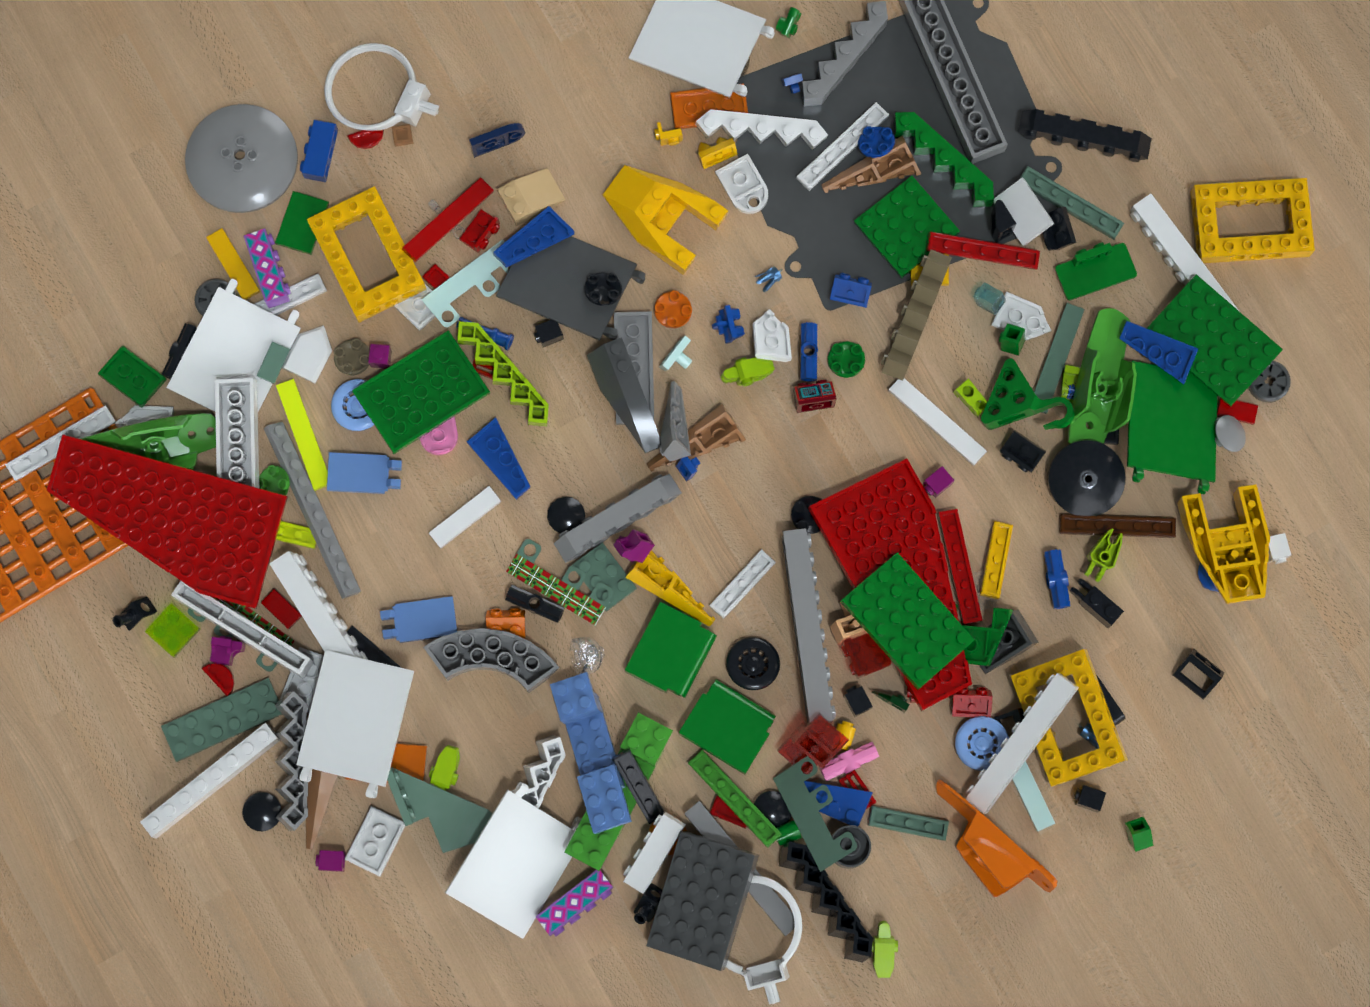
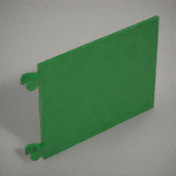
M1131 361L1135 363L1137 373L1131 417L1128 422L1127 467L1134 468L1132 481L1139 483L1144 478V470L1199 480L1197 491L1204 495L1210 489L1209 482L1214 483L1216 479L1215 421L1217 419V395L1191 372H1189L1185 384H1182L1158 365Z

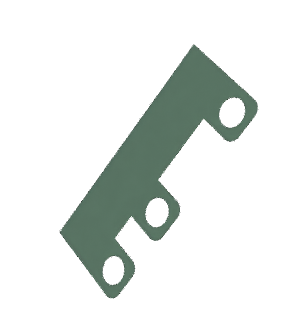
M807 756L774 777L773 780L821 872L856 850L857 843L850 832H845L833 840L819 813L820 809L832 802L833 797L826 785H821L809 793L804 781L815 775L818 768L813 758ZM804 762L812 764L813 770L811 773L804 774L802 772L801 766ZM821 790L825 791L828 795L824 803H819L816 799L817 793ZM845 837L850 838L852 841V846L849 850H843L840 846L841 840Z

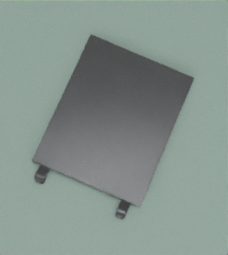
M570 236L511 265L496 297L547 319L554 320L559 324L599 341L602 335L615 340L618 333L617 329L607 327L630 279L632 278L637 283L643 284L646 274L635 270L637 267L636 263ZM601 272L615 273L622 285V294L618 301L608 306H599L590 302L584 292V286L589 275Z

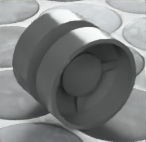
M848 825L839 828L832 835V838L834 840L845 832L852 834L857 843L856 850L835 864L841 868L853 869L868 859L871 852V841L863 829ZM845 837L841 840L840 846L843 850L851 848L852 841L850 838Z

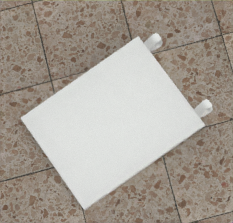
M656 0L629 59L728 98L731 97L733 92L745 97L748 92L747 87L737 84L759 35L762 34L772 39L775 32L772 27L764 26L766 19L717 0Z
M234 279L229 281L226 290L218 287L166 388L215 412L216 379L254 378L257 381L259 412L272 383L257 377V374L272 342L291 349L301 329L294 325L299 317V312L292 310L288 321L234 295L233 292L238 285V282Z
M325 650L296 764L303 767L299 779L304 782H310L312 769L367 782L369 785L366 790V797L376 798L378 785L386 787L414 671Z
M519 782L514 793L509 790L505 792L445 893L523 939L572 858L564 852L582 819L576 817L571 828L522 799V796L529 787Z

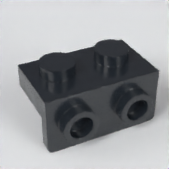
M1014 430L1000 452L1003 453L1002 456L1010 462L1013 460L1019 464L1018 467L1022 471L1032 473L1046 453V450Z

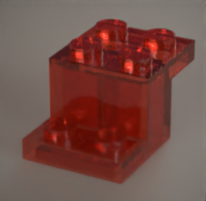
M819 713L809 725L803 721L777 751L792 765L808 756L815 762L816 766L818 765L823 769L849 739ZM804 762L801 770L804 774H809L812 772L813 766L810 762Z

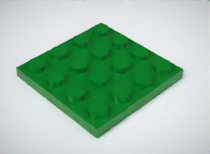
M913 176L909 177L854 220V224L901 279L922 262L924 255H929V252L926 251L929 232L957 236L960 233L956 225Z

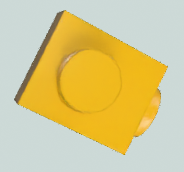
M661 122L657 123V129H654L656 140H660L661 146L666 144L674 146L683 141L681 128L663 132Z

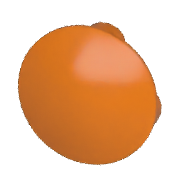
M673 290L662 294L657 299L654 313L659 323L663 326L679 328L689 321L692 314V306L685 295Z

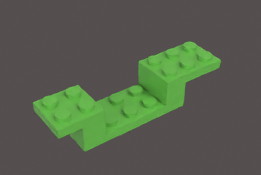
M638 712L620 746L619 753L630 748L644 775L649 780L673 730ZM625 783V788L622 789L631 815L637 802ZM586 810L564 853L600 871L625 824L594 834Z

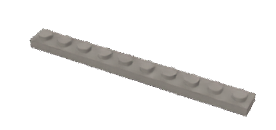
M283 422L267 425L264 431L281 467L289 476L290 487L341 598L344 599L357 595L361 590Z

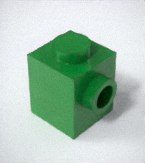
M1007 323L1004 332L1002 331L999 336L1001 351L1019 356L1026 341L1025 328Z
M1144 816L1125 823L1128 840L1135 852L1154 846L1151 828Z

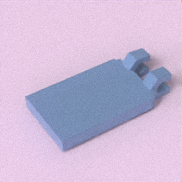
M329 452L327 491L385 494V491H388V489H401V479H388L389 470H402V461L389 460L390 457H387V455Z
M453 596L399 603L392 606L393 610L380 611L382 621L394 619L395 629L382 630L384 640L396 638L397 641L400 640V643L440 638L457 632Z

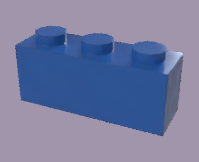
M314 120L313 126L310 125L308 130L309 143H306L304 147L305 161H301L300 172H302L305 179L321 182L327 181L338 133L336 124Z

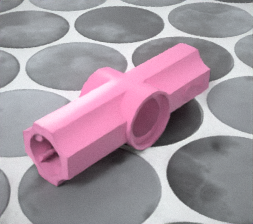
M870 742L855 750L851 749L838 755L837 758L820 765L819 768L825 781H828L843 773L847 774L860 768L861 765L875 760L879 755L873 742Z

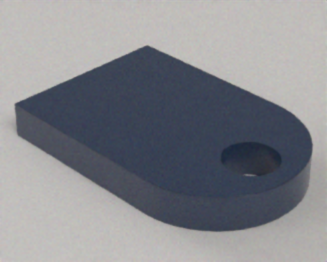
M520 123L509 124L469 139L474 158L520 140L526 133L523 125Z

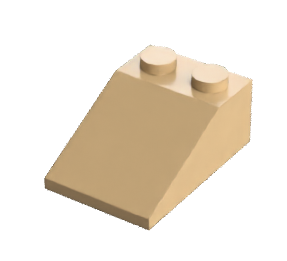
M548 168L515 179L497 189L498 195L516 227L536 217L548 206L552 208L566 200Z

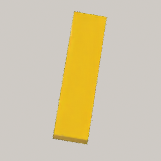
M223 228L207 236L208 242L230 279L238 282L236 289L242 299L247 300L258 294L260 290Z
M997 521L993 522L980 590L981 596L994 599L1000 598L1013 525Z

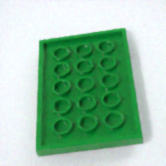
M1197 274L1147 327V329L1199 348L1190 372L1230 407L1283 351L1278 344Z
M448 330L353 389L352 393L392 453L396 454L489 395L490 391Z
M898 552L840 601L917 690L975 640Z

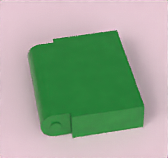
M660 602L625 668V673L664 693L670 691L686 698L717 635L701 627V622Z
M716 679L707 695L704 693L701 695L680 729L679 735L745 775L769 737L770 733L767 731L772 726L776 715Z

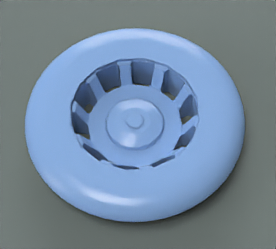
M354 379L347 381L338 387L332 397V414L335 420L348 430L362 431L374 426L354 395L352 397L349 396L352 394L353 389L367 380Z
M986 716L974 717L967 720L959 728L955 738L956 752L960 760L968 767L978 771L987 770L990 766L989 760L991 757L987 758L986 755L988 753L992 756L995 753L998 755L1002 749L1000 745L1009 736L1006 729L997 720ZM991 731L994 734V736L991 737L989 735V732ZM994 738H996L997 744H994Z

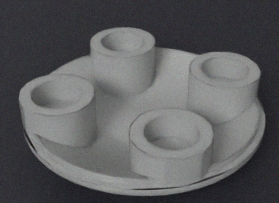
M1229 415L1216 419V444L1219 447L1223 446L1231 452L1240 451L1246 441L1245 431L1241 423Z

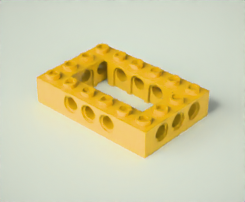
M1307 178L1194 185L1190 191L1196 254L1203 263L1310 257L1315 251ZM1286 198V215L1289 218L1288 233L1290 234L1219 238L1216 208L1229 205L1240 207L1245 204H1255V206H1258L1261 203L1281 204Z
M375 186L307 219L359 323L426 290L425 283L413 260L402 250L405 244ZM369 216L399 276L364 292L335 231L343 230L345 226L356 221L360 222L362 218Z
M1087 649L1076 651L1011 675L1023 712L1029 706L1033 707L1036 703L1035 697L1039 693L1036 687L1047 685L1046 682L1052 674L1060 673L1066 678L1072 674L1076 685L1079 687L1078 691L1099 749L1063 761V752L1059 750L1055 739L1056 733L1050 727L1036 747L1051 787L1128 760Z

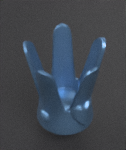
M771 267L765 273L755 276L764 275L756 281L757 284L771 279L764 287L763 292L768 291L775 282H779L782 279L780 272L783 269L778 271L776 267Z
M1087 723L1084 728L1079 725L1083 729L1080 736L1098 749V743L1092 738L1096 739L1091 724Z

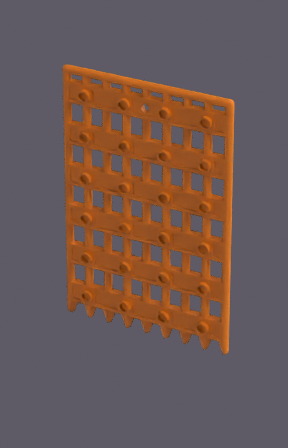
M93 388L84 390L0 440V449L6 459L0 462V471L6 468L5 464L104 407ZM88 397H90L95 405L92 408H89L85 401ZM68 410L73 419L56 428L52 418ZM115 424L107 427L109 430L117 429ZM35 430L40 439L23 448L19 438ZM40 468L18 481L10 477L0 483V535L5 533L10 543L0 548V557L15 549L20 558L5 568L0 562V603L5 610L0 614V623L129 546L87 517L75 526L70 527L65 518L77 512V510L70 506L61 512L56 504L60 499L46 491L50 476L42 480L37 471ZM20 481L25 491L9 500L4 490ZM29 497L34 507L18 516L13 506ZM39 513L43 523L27 531L23 522ZM91 525L96 535L80 544L75 534ZM48 529L53 539L37 548L32 538ZM101 541L106 551L90 560L84 550ZM58 545L63 555L47 564L41 554ZM67 561L72 571L56 580L51 570ZM24 565L29 575L13 584L8 574ZM34 582L39 591L22 600L18 590Z

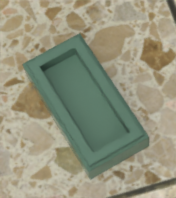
M272 342L257 377L275 384L290 349Z

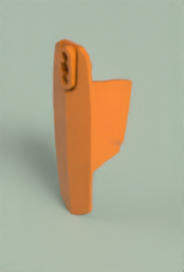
M940 779L937 781V794L968 820L967 826L956 845V849L993 897L1004 894L1027 877L1049 893L1056 888L1058 883L1056 878L1037 860L1028 856L995 824Z

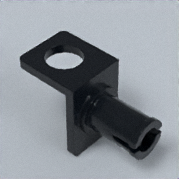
M144 597L131 602L121 614L115 615L112 621L116 627L125 625L130 631L143 618L156 614L157 610L149 598ZM141 603L146 604L149 607V611L143 610Z
M653 883L649 885L634 910V920L638 924H644L645 921L651 922L657 911L661 897H655L651 891H656L661 896L663 890Z

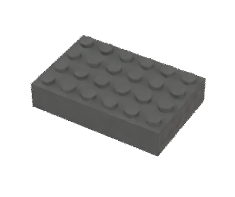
M680 831L646 946L719 971L725 970L759 855L687 831Z

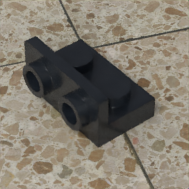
M1060 207L1049 212L1048 215L1055 224L1043 232L1047 249L1049 251L1060 250L1076 243L1066 207Z

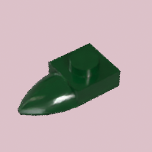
M881 691L871 692L903 713L906 712L910 705L907 703V699L899 694L895 696Z

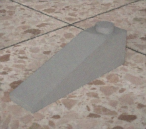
M675 381L671 382L660 436L661 445L659 446L662 456H665L670 462L691 455L682 389Z

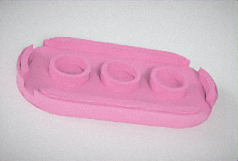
M455 416L420 438V442L427 452L433 455H444L454 449L458 441Z

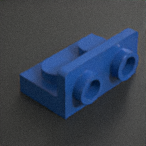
M846 273L836 274L830 300L867 308L872 287L869 279L858 277V279L850 278L851 275Z

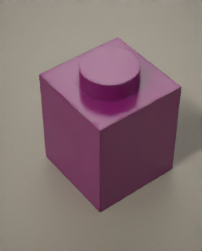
M370 344L368 363L371 368L387 369L390 367L392 354L390 346Z
M941 466L924 481V489L929 496L933 495L936 498L949 488L955 480Z
M320 850L319 855H316L315 861L318 870L344 872L346 852Z

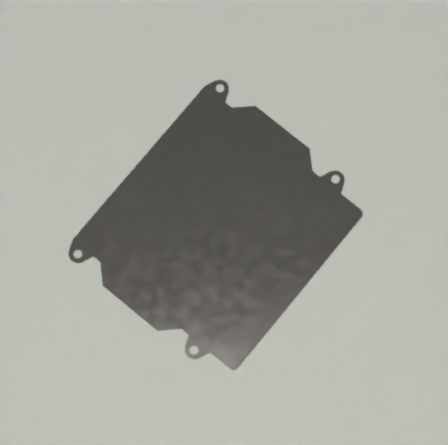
M944 0L1008 144L1005 152L974 163L981 172L993 181L994 198L1017 182L1027 166L1054 181L1062 172V163L1056 157L1035 156L1031 148L1032 140L1026 139L1023 134L1018 132L1022 111L1033 110L1036 107L1007 42L981 32L977 26L976 20L987 11L989 0H983L984 5L981 8L974 7V0ZM905 14L887 21L885 29L876 37L875 41L862 54L857 63L848 71L822 105L804 107L801 90L802 81L798 82L800 92L791 94L789 85L783 86L781 79L801 73L803 81L819 80L818 62L835 60V42L851 40L850 35L744 75L737 82V84L744 83V86L747 87L746 101L748 113L816 120L828 134L827 138L813 150L801 136L785 147L775 133L759 144L748 130L738 138L735 145L738 158L748 154L767 186L768 201L761 210L767 226L793 236L799 247L787 258L785 271L794 278H812L824 308L829 311L848 305L847 303L830 300L836 274L846 273L851 275L850 278L858 279V277L869 279V282L872 283L869 296L911 280V272L901 279L854 224L855 219L911 176L917 180L960 230V233L957 235L958 237L995 243L992 238L991 221L994 202L992 207H973L972 189L953 190L952 172H934L933 154L914 155L913 137H904L921 175L916 176L913 174L904 176L902 179L897 177L887 179L886 182L860 187L855 185L844 190L839 188L825 193L822 188L823 183L867 157L861 153L857 146L810 191L796 179L797 175L876 102L889 114V117L879 127L890 128L894 135L895 113L915 112L967 158ZM1047 163H1055L1057 166L1056 171L1048 172L1046 170ZM1036 195L1047 213L1058 209L1057 206ZM1013 232L1012 235L1006 237L998 243L1004 244L1014 239H1017V237ZM949 255V257H952L950 264L966 259ZM794 261L801 264V269L798 272H793L790 269V264Z

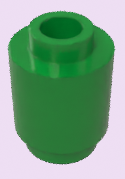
M794 820L777 828L782 834L777 839L779 846L802 838Z

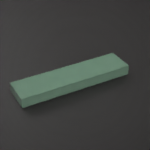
M875 806L871 807L868 826L942 841H946L949 821Z

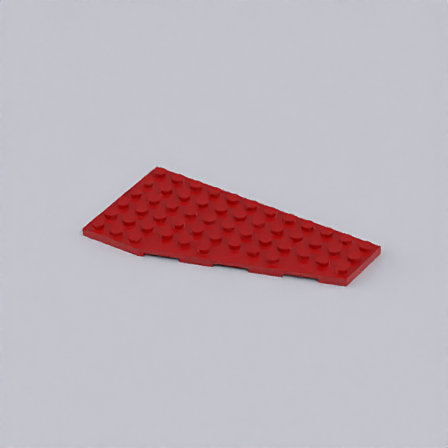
M63 434L46 490L187 584L196 592L257 609L288 496Z
M907 458L808 507L853 590L898 552L959 621L948 577L943 543H941L935 515L936 509ZM964 650L919 690L914 687L897 667L921 711L972 685Z

